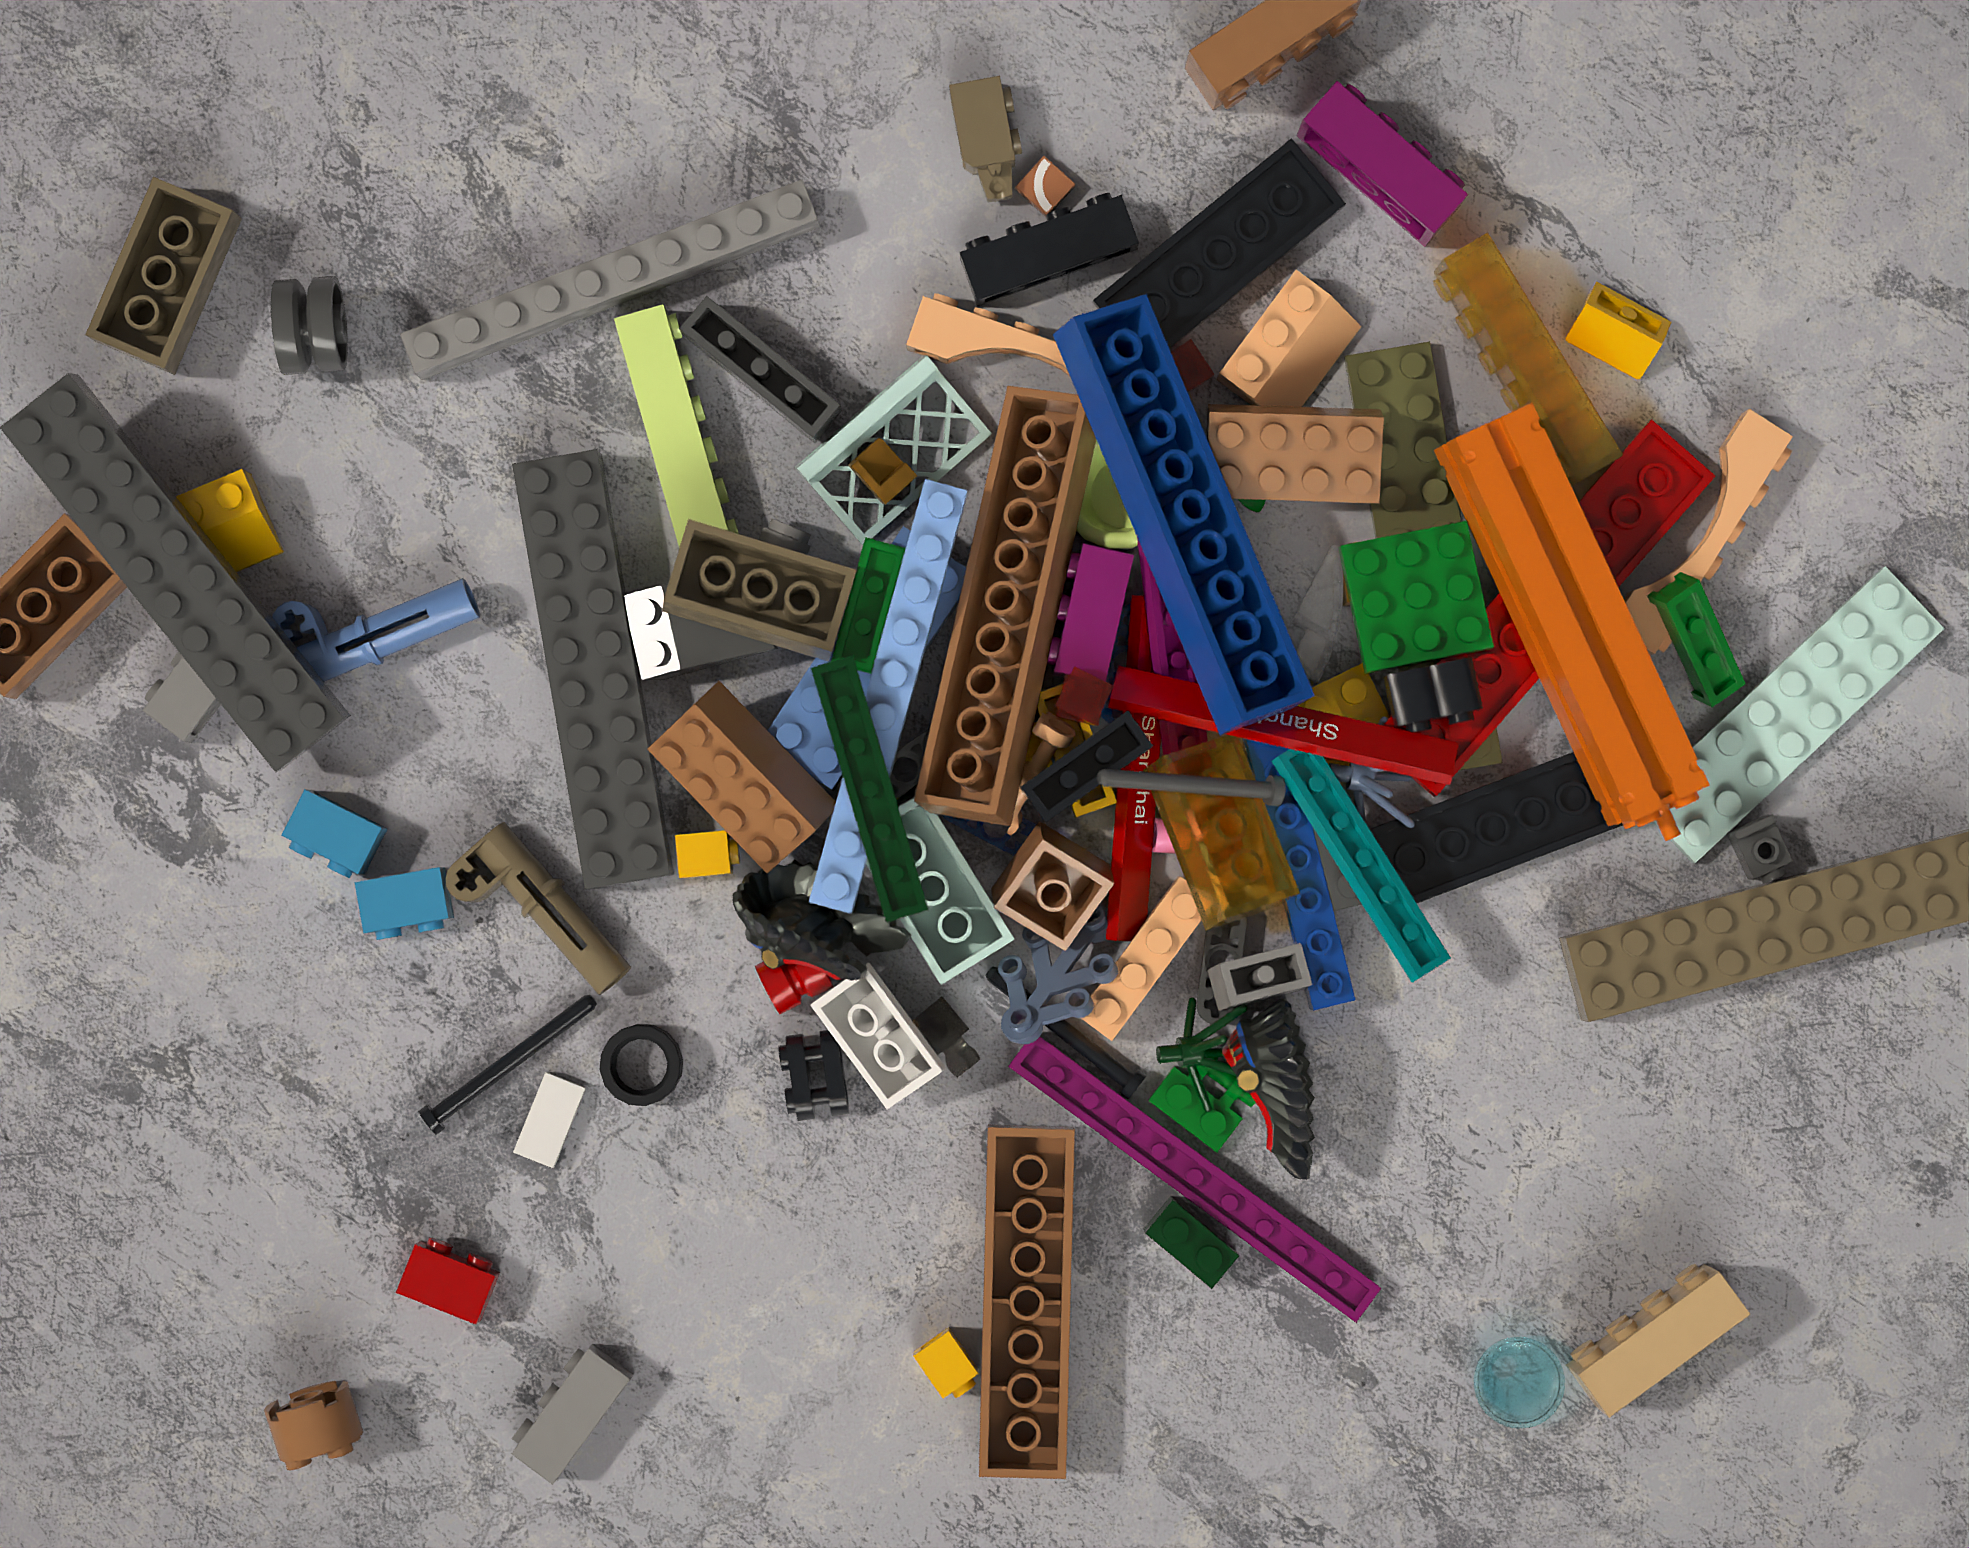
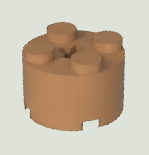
M329 1381L297 1390L289 1394L291 1400L288 1404L280 1407L277 1399L264 1409L279 1460L285 1462L287 1470L305 1467L312 1462L311 1458L326 1453L329 1459L344 1456L354 1450L352 1443L358 1441L363 1434V1428L347 1381H343L339 1388L336 1381Z

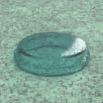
M1509 1337L1494 1343L1482 1354L1475 1368L1473 1386L1479 1405L1494 1421L1511 1428H1530L1543 1423L1555 1413L1564 1395L1565 1377L1560 1361L1547 1346L1527 1337Z

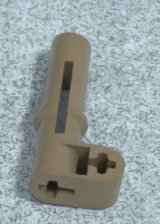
M502 822L488 832L448 869L445 878L446 887L457 900L471 903L481 902L503 885L522 906L521 915L524 918L530 916L598 995L610 989L632 968L563 889L565 882L560 878H553L505 822ZM478 856L496 878L490 881L487 876L478 875L474 880L478 886L475 890L463 888L462 886L466 883V879L463 876L464 873L475 874L481 870L473 861ZM524 876H527L541 894L587 944V947L583 948L523 880Z

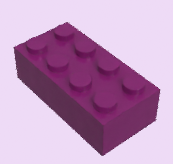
M1336 81L1302 120L1296 136L1425 247L1459 209L1467 197L1468 193L1463 190L1464 182L1451 170L1445 169L1442 172L1430 161L1432 158L1430 152L1415 140L1409 143L1397 133L1400 129L1399 126L1383 112L1376 115L1365 105L1366 97L1351 84H1347L1344 87Z

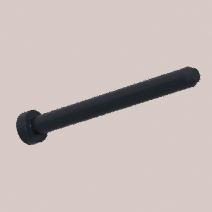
M992 966L985 975L987 980L1009 997L1007 983L1001 977L998 967ZM1025 989L1028 1000L1032 993ZM1065 1019L1045 1025L1121 1085L1123 1089L1120 1094L1125 1098L1129 1099L1146 1078V1075L1139 1069L1133 1074Z

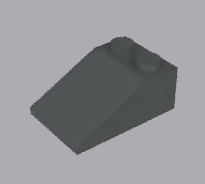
M668 584L623 596L642 680H666L778 649V646L662 612L663 600Z

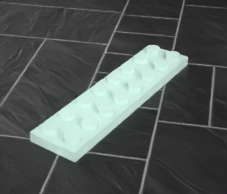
M1886 566L1874 574L1692 746L1698 758L1697 765L1700 769H1703L1710 785L1697 791L1700 799L1681 808L1675 809L1673 807L1670 809L1681 832L1679 836L1670 840L1692 863H1696L1944 630V627Z

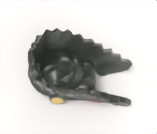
M793 860L785 866L776 865L769 873H766L761 868L758 873L750 872L745 875L742 883L737 886V891L733 893V905L739 918L746 926V939L756 948H759L763 962L771 969L778 968L784 964H795L822 971L835 980L842 978L850 981L860 980L867 976L868 967L859 960L850 958L844 951H841L846 943L852 942L867 957L871 953L902 949L911 936L904 927L896 925V920L886 923L882 907L880 905H872L869 895L858 892L852 914L810 903L809 899L818 870L811 862L802 865L798 861Z
M1282 998L1271 1004L1254 1018L1240 1019L1236 1029L1221 1050L1226 1061L1236 1074L1238 1087L1252 1096L1263 1114L1267 1127L1266 1149L1274 1153L1283 1168L1295 1179L1308 1180L1310 1179V1165H1312L1313 1156L1309 1143L1315 1139L1310 1128L1314 1118L1309 1110L1315 1099L1309 1090L1313 1085V1081L1307 1073L1310 1062L1304 1055L1306 1043L1299 1036L1300 1026L1295 1024L1294 1021L1296 1013L1292 1011L1291 1004L1285 998Z

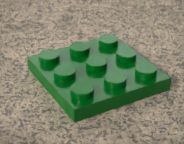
M1467 521L1339 546L1340 559L1365 674L1489 650L1494 647Z

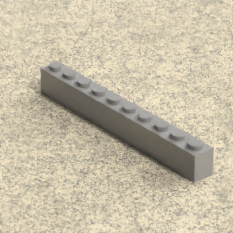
M802 179L400 333L414 373L421 380H424L820 228L818 218Z

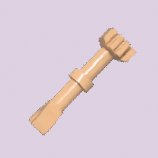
M1047 712V714L1042 713L1032 730L1035 733L1034 735L1041 738L1042 741L1030 761H1025L1020 787L1045 770L1057 748L1069 747L1076 735L1074 729L1068 723L1050 712ZM1020 788L1012 824L1007 831L1009 835L1016 833L1022 823L1023 815L1021 808L1027 798Z

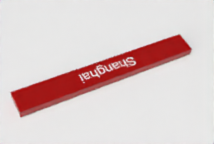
M1132 595L1126 667L1153 673L1144 596ZM1130 713L1153 747L1121 770L1158 773L1161 744L1159 719ZM1117 787L1111 861L1114 885L1109 890L1106 940L1132 941L1147 920L1157 790Z
M1118 665L1108 708L1125 712L1129 711L1134 714L1218 732L1198 683ZM1300 706L1226 733L1235 737L1450 785L1453 777L1459 744L1450 740Z

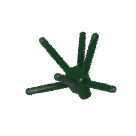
M1191 997L1188 1000L1183 1037H1178L1173 1045L1157 1046L1156 1057L1159 1064L1178 1062L1179 1067H1187L1204 1111L1211 1112L1212 1105L1196 1066L1202 1065L1234 1076L1236 1074L1229 1064L1207 1058L1224 1057L1222 1048L1213 1047L1226 1043L1227 1036L1220 1035L1208 1040L1205 1039L1245 1013L1248 1007L1246 1004L1238 1006L1192 1036L1197 1001L1194 997Z

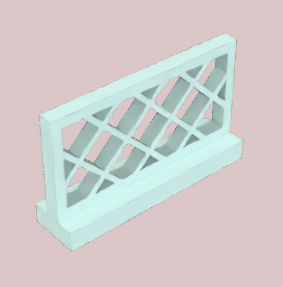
M927 355L921 356L794 467L862 545L864 544L865 537L872 539L921 496L924 485L923 481L915 488V478L910 482L908 495L902 500H890L887 503L895 506L885 515H883L884 504L878 499L854 497L856 474L849 466H839V464L850 455L851 461H853L857 457V449L863 443L874 442L877 439L872 436L884 426L883 438L881 439L887 445L888 443L912 445L911 469L917 476L927 477L926 479L935 482L940 480L992 434L939 372L937 366ZM934 382L946 393L945 412L921 411L922 392ZM916 398L915 410H905L904 408ZM952 402L963 414L951 413ZM897 414L915 415L913 440L888 439L890 420ZM920 415L945 417L943 443L919 441ZM950 418L968 419L979 433L966 444L949 443ZM918 446L942 447L941 466L934 472L916 471ZM948 448L959 449L947 460ZM832 470L850 471L849 495H830L820 481ZM836 501H848L847 513ZM854 502L877 503V522L863 533L852 520Z

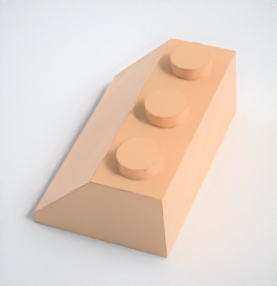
M1295 270L1219 372L1216 380L1250 405L1302 407L1360 330L1361 325L1328 292L1301 272Z

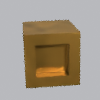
M877 438L848 464L878 500L885 505L917 477V474L909 465L903 462L881 438Z

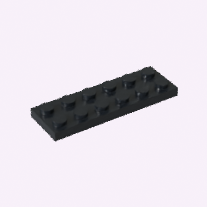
M1291 138L1103 291L1092 303L1097 309L1146 294L1167 345L1171 349L1344 208L1346 203Z
M1574 752L1410 813L1407 816L1415 822L1413 828H1409L1398 819H1394L1373 827L1370 831L1415 902L1420 903L1623 826V824L1607 825L1601 812L1602 806L1599 801H1596Z

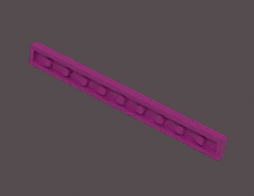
M1041 1036L1036 1041L1023 1045L1008 1065L1017 1074L1355 1323H1357L1381 1290V1287Z

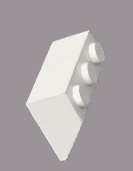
M868 962L865 964L868 967L866 977L853 981L844 979L810 1006L885 1108L889 1109L944 1071L946 1066Z

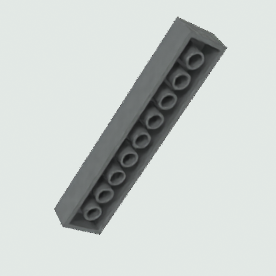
M67 373L0 426L2 432L275 772L287 767L351 716L78 374Z
M598 449L513 463L514 479L584 888L596 889L674 875L654 756L647 750L652 743L638 661L623 600L626 591L602 454Z

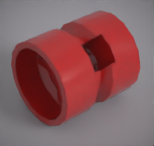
M764 962L755 965L758 976L779 1014L802 1003V995L804 994L813 998L834 987L830 976L808 966L784 964L778 968L771 969Z

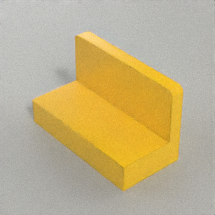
M1596 281L1565 339L1568 343L1635 379H1641L1662 346L1671 321Z

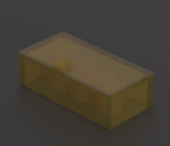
M1231 735L1163 755L1143 770V772L1255 780L1239 738ZM1151 790L1206 931L1278 907L1300 894L1263 798Z

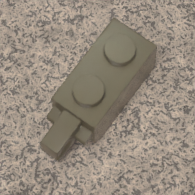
M1000 76L949 85L963 168L972 175L978 174L987 202L1012 198V168L1015 167V155L1022 154L1018 128L1011 130L1009 128L1007 113L1014 112L1010 86L1002 88Z

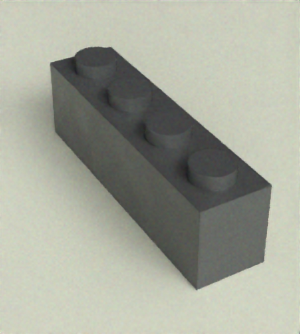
M707 295L679 328L686 339L812 442L816 443L842 412L841 405Z

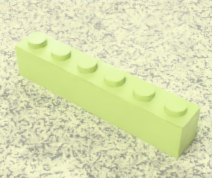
M664 304L614 318L679 548L688 519L739 534L735 519L727 520L722 504L730 502L723 477L715 479L711 463L718 461L711 436L703 438L699 422L706 420L700 396L691 397L687 381L695 379L688 354L679 355L675 341L683 338L676 313L668 315Z

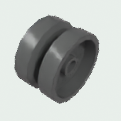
M336 276L313 277L308 287L307 295L303 285L297 279L275 280L271 290V325L276 359L283 375L306 374L311 365L312 356L316 366L322 372L345 371L348 357L347 319L338 278Z

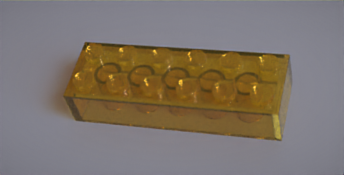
M1485 233L1445 257L1434 271L1437 279L1433 280L1436 291L1445 303L1451 300L1459 313L1455 317L1459 329L1467 339L1473 337L1481 350L1477 354L1478 359L1488 375L1496 374L1504 387L1500 390V395L1509 410L1512 412L1533 403L1540 418L1539 424L1545 429L1571 487L1623 456L1614 438L1489 233Z

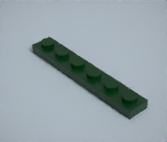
M851 655L811 667L886 923L927 911L929 908L854 656Z

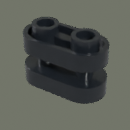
M829 1030L820 1031L821 1044L806 1046L802 1033L786 1036V1045L778 1046L781 1070H789L792 1086L791 1088L784 1089L788 1114L796 1113L798 1121L815 1119V1106L824 1104L830 1105L832 1116L849 1114V1101L841 1046ZM823 1061L827 1087L812 1089L809 1063Z

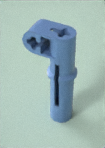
M462 578L368 618L363 614L358 615L353 624L328 633L319 611L310 604L296 601L284 602L277 607L272 617L292 642L303 638L299 631L290 629V625L295 622L294 615L305 617V622L300 625L301 633L310 635L316 633L318 639L296 648L325 682L369 663L375 665L383 664L385 656L480 617V612L468 583ZM426 614L429 615V618L416 622L412 625H409L400 630L387 634L371 642H366L361 646H358L346 652L344 650V648L354 645L363 640L375 637L380 633L400 626L416 618H419Z

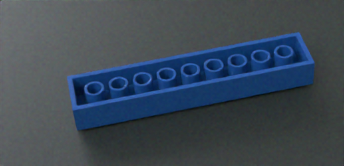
M1141 295L1072 317L1053 334L1219 734L1223 735L1285 712L1314 697V692L1147 295Z

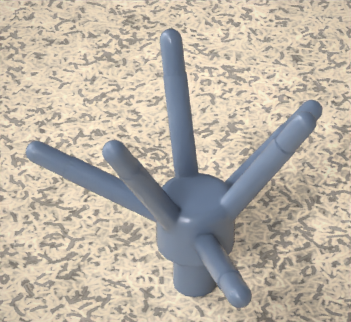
M1382 717L1378 724L1383 725L1388 718ZM1329 763L1339 782H1345L1346 789L1353 790L1355 807L1365 823L1363 793L1407 827H1414L1415 822L1385 798L1392 797L1393 791L1375 781L1408 782L1412 777L1394 772H1382L1385 770L1350 763L1349 766Z

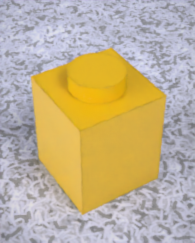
M725 830L675 835L679 878L732 874L733 865L740 864L739 844L734 839H730V835Z
M947 1327L914 1351L913 1357L943 1399L951 1393L955 1398H958L976 1385L973 1377L978 1375L979 1369L950 1327Z

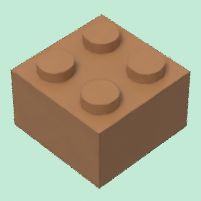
M1039 821L992 886L993 906L998 911L1066 951L1112 888L1114 879L1109 863Z

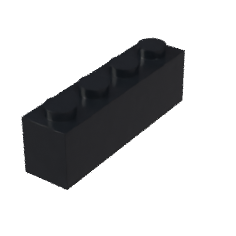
M1110 193L1100 194L1086 201L1088 207L1071 212L1070 207L1061 208L1047 214L1046 222L1032 227L1029 221L1018 223L1005 230L1007 235L991 241L989 236H982L965 244L967 250L960 252V261L977 307L1138 250L1139 242L1122 195L1112 198Z

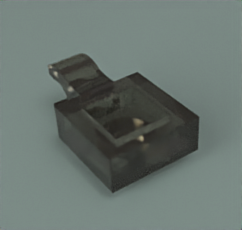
M943 996L912 1020L935 1053L939 1055L944 1052L946 1065L957 1078L980 1060L976 1050L962 1038V1035L969 1028Z

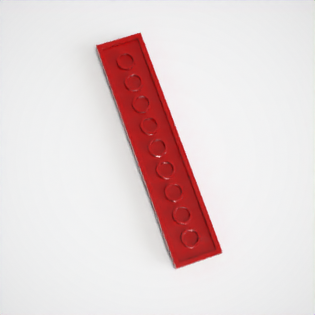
M1652 419L1646 423L1578 501L1618 588L1716 477ZM1500 592L1485 607L1494 647L1489 650L1440 659L1436 663L1440 664L1472 657L1483 708L1473 712L1475 720L1449 725L1447 718L1432 720V729L1416 732L1459 743L1453 777L1539 679ZM1392 715L1385 721L1383 726L1394 728ZM1405 727L1397 728L1401 730H1406ZM1412 777L1433 797H1436L1447 785Z

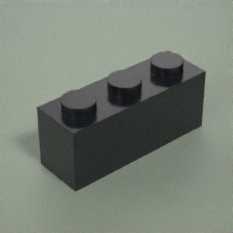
M1126 711L1026 782L1020 789L1043 822L1047 823L1100 784L1097 781L1099 771L1103 769L1121 770L1151 749L1153 745L1129 711Z

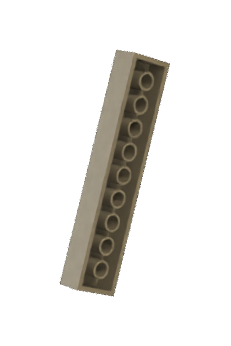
M1969 829L1560 937L1559 942L1580 1020L1591 1022L1968 922Z

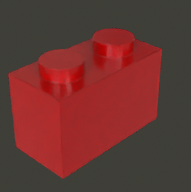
M429 1237L427 1243L423 1241L416 1243L396 1293L475 1325L482 1320L500 1275L499 1271L491 1269L493 1262L469 1253L467 1259L451 1253L452 1245Z

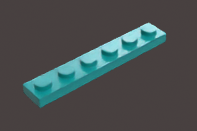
M1289 749L1273 759L1271 762L1280 776L1283 777L1285 784L1411 983L1451 959L1325 758Z

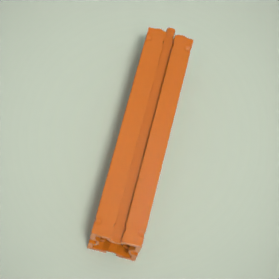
M1530 403L1450 440L1436 448L1434 452L1440 465L1446 470L1445 476L1590 789L1596 801H1599L1602 806L1601 812L1607 825L1611 826L1622 823L1624 829H1628L1636 825L1641 827L1656 820L1664 840L1668 841L1681 834L1670 809L1673 807L1678 809L1700 799L1697 791L1710 784L1703 769H1700L1697 765L1698 758L1545 429L1539 424L1540 418L1533 403Z

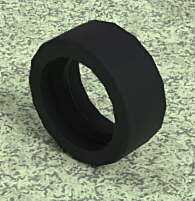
M636 1024L620 1029L607 1041L601 1053L600 1073L604 1086L614 1098L628 1105L647 1106L660 1102L675 1090L682 1076L683 1057L679 1044L667 1031L655 1025ZM638 1039L649 1040L657 1044L664 1052L667 1060L666 1073L662 1081L654 1088L647 1090H634L625 1085L619 1078L616 1069L617 1056L621 1049L629 1042Z

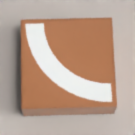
M1043 156L1015 186V190L1046 217L1073 190L1075 183Z

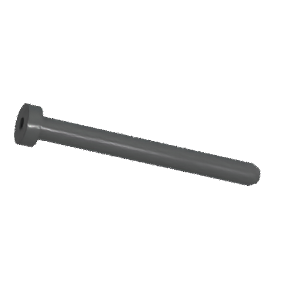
M1103 769L1097 775L1098 783L1106 787L1263 798L1268 806H1280L1285 796V781L1282 776L1269 775L1266 781Z

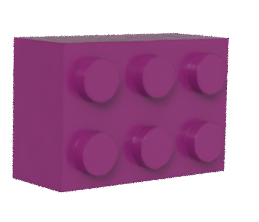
M1083 544L1080 554L1072 552L1066 581L1074 582L1071 596L1062 595L1056 623L1064 624L1061 638L1053 637L1047 661L1048 665L1055 666L1053 676L1101 687L1104 686L1134 555Z

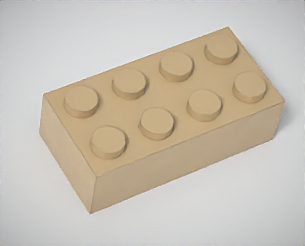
M1696 1264L1690 1265L1675 1277L1677 1284L1665 1293L1661 1289L1651 1293L1641 1301L1640 1305L1643 1309L1630 1318L1626 1314L1620 1316L1605 1328L1608 1333L1595 1344L1592 1340H1588L1570 1354L1573 1360L1566 1364L1567 1368L1594 1405L1610 1418L1751 1315L1719 1271L1706 1264L1700 1267Z

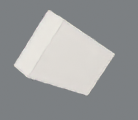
M545 1072L513 1153L554 1168L587 1087Z

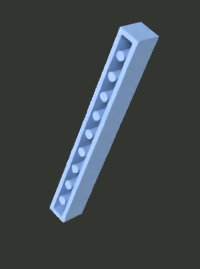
M928 479L924 481L865 695L889 777L893 769L968 496L967 490ZM842 779L809 902L852 914L866 867L867 856L845 782Z

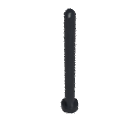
M584 995L434 1108L427 1104L418 1112L426 1125L435 1135L444 1130L445 1126L442 1122L593 1011L597 1005L591 995Z

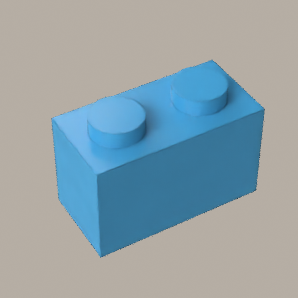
M304 789L281 836L291 840L288 847L291 850L310 859L317 853L330 860L327 865L329 869L350 878L353 872L357 874L366 873L388 828L312 790Z
M437 867L354 882L363 933L375 932L376 940L402 936L401 927L418 925L419 933L444 928L443 920L454 918L450 892L446 887V868Z

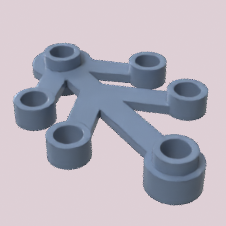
M1098 905L1066 951H1062L1053 965L1048 946L1050 942L1041 936L1038 939L1031 940L1036 933L1026 927L1023 929L1022 937L1032 953L1037 987L1027 1000L1023 982L1027 975V968L1021 958L1016 955H1008L999 962L998 971L1007 983L1011 1006L1004 1013L1001 1020V1029L1007 1039L1018 1044H1030L1040 1037L1044 1025L1071 1017L1084 1018L1092 1012L1094 1002L1089 993L1081 987L1094 983L1107 984L1112 982L1118 974L1117 965L1110 955L1099 954L1090 961L1089 967L1070 971L1091 942L1106 941V930L1108 927L1107 907ZM1109 965L1105 972L1098 973L1102 966ZM1018 966L1015 972L1007 973L1011 967ZM1068 992L1064 1002L1046 1006L1052 996ZM1085 999L1081 1006L1073 1007L1078 1000ZM1026 1018V1020L1023 1023L1017 1024L1019 1021Z

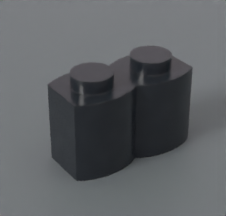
M1472 657L1386 675L1383 678L1394 728L1405 727L1406 731L1416 733L1432 729V720L1447 718L1449 725L1475 720L1473 712L1483 708Z

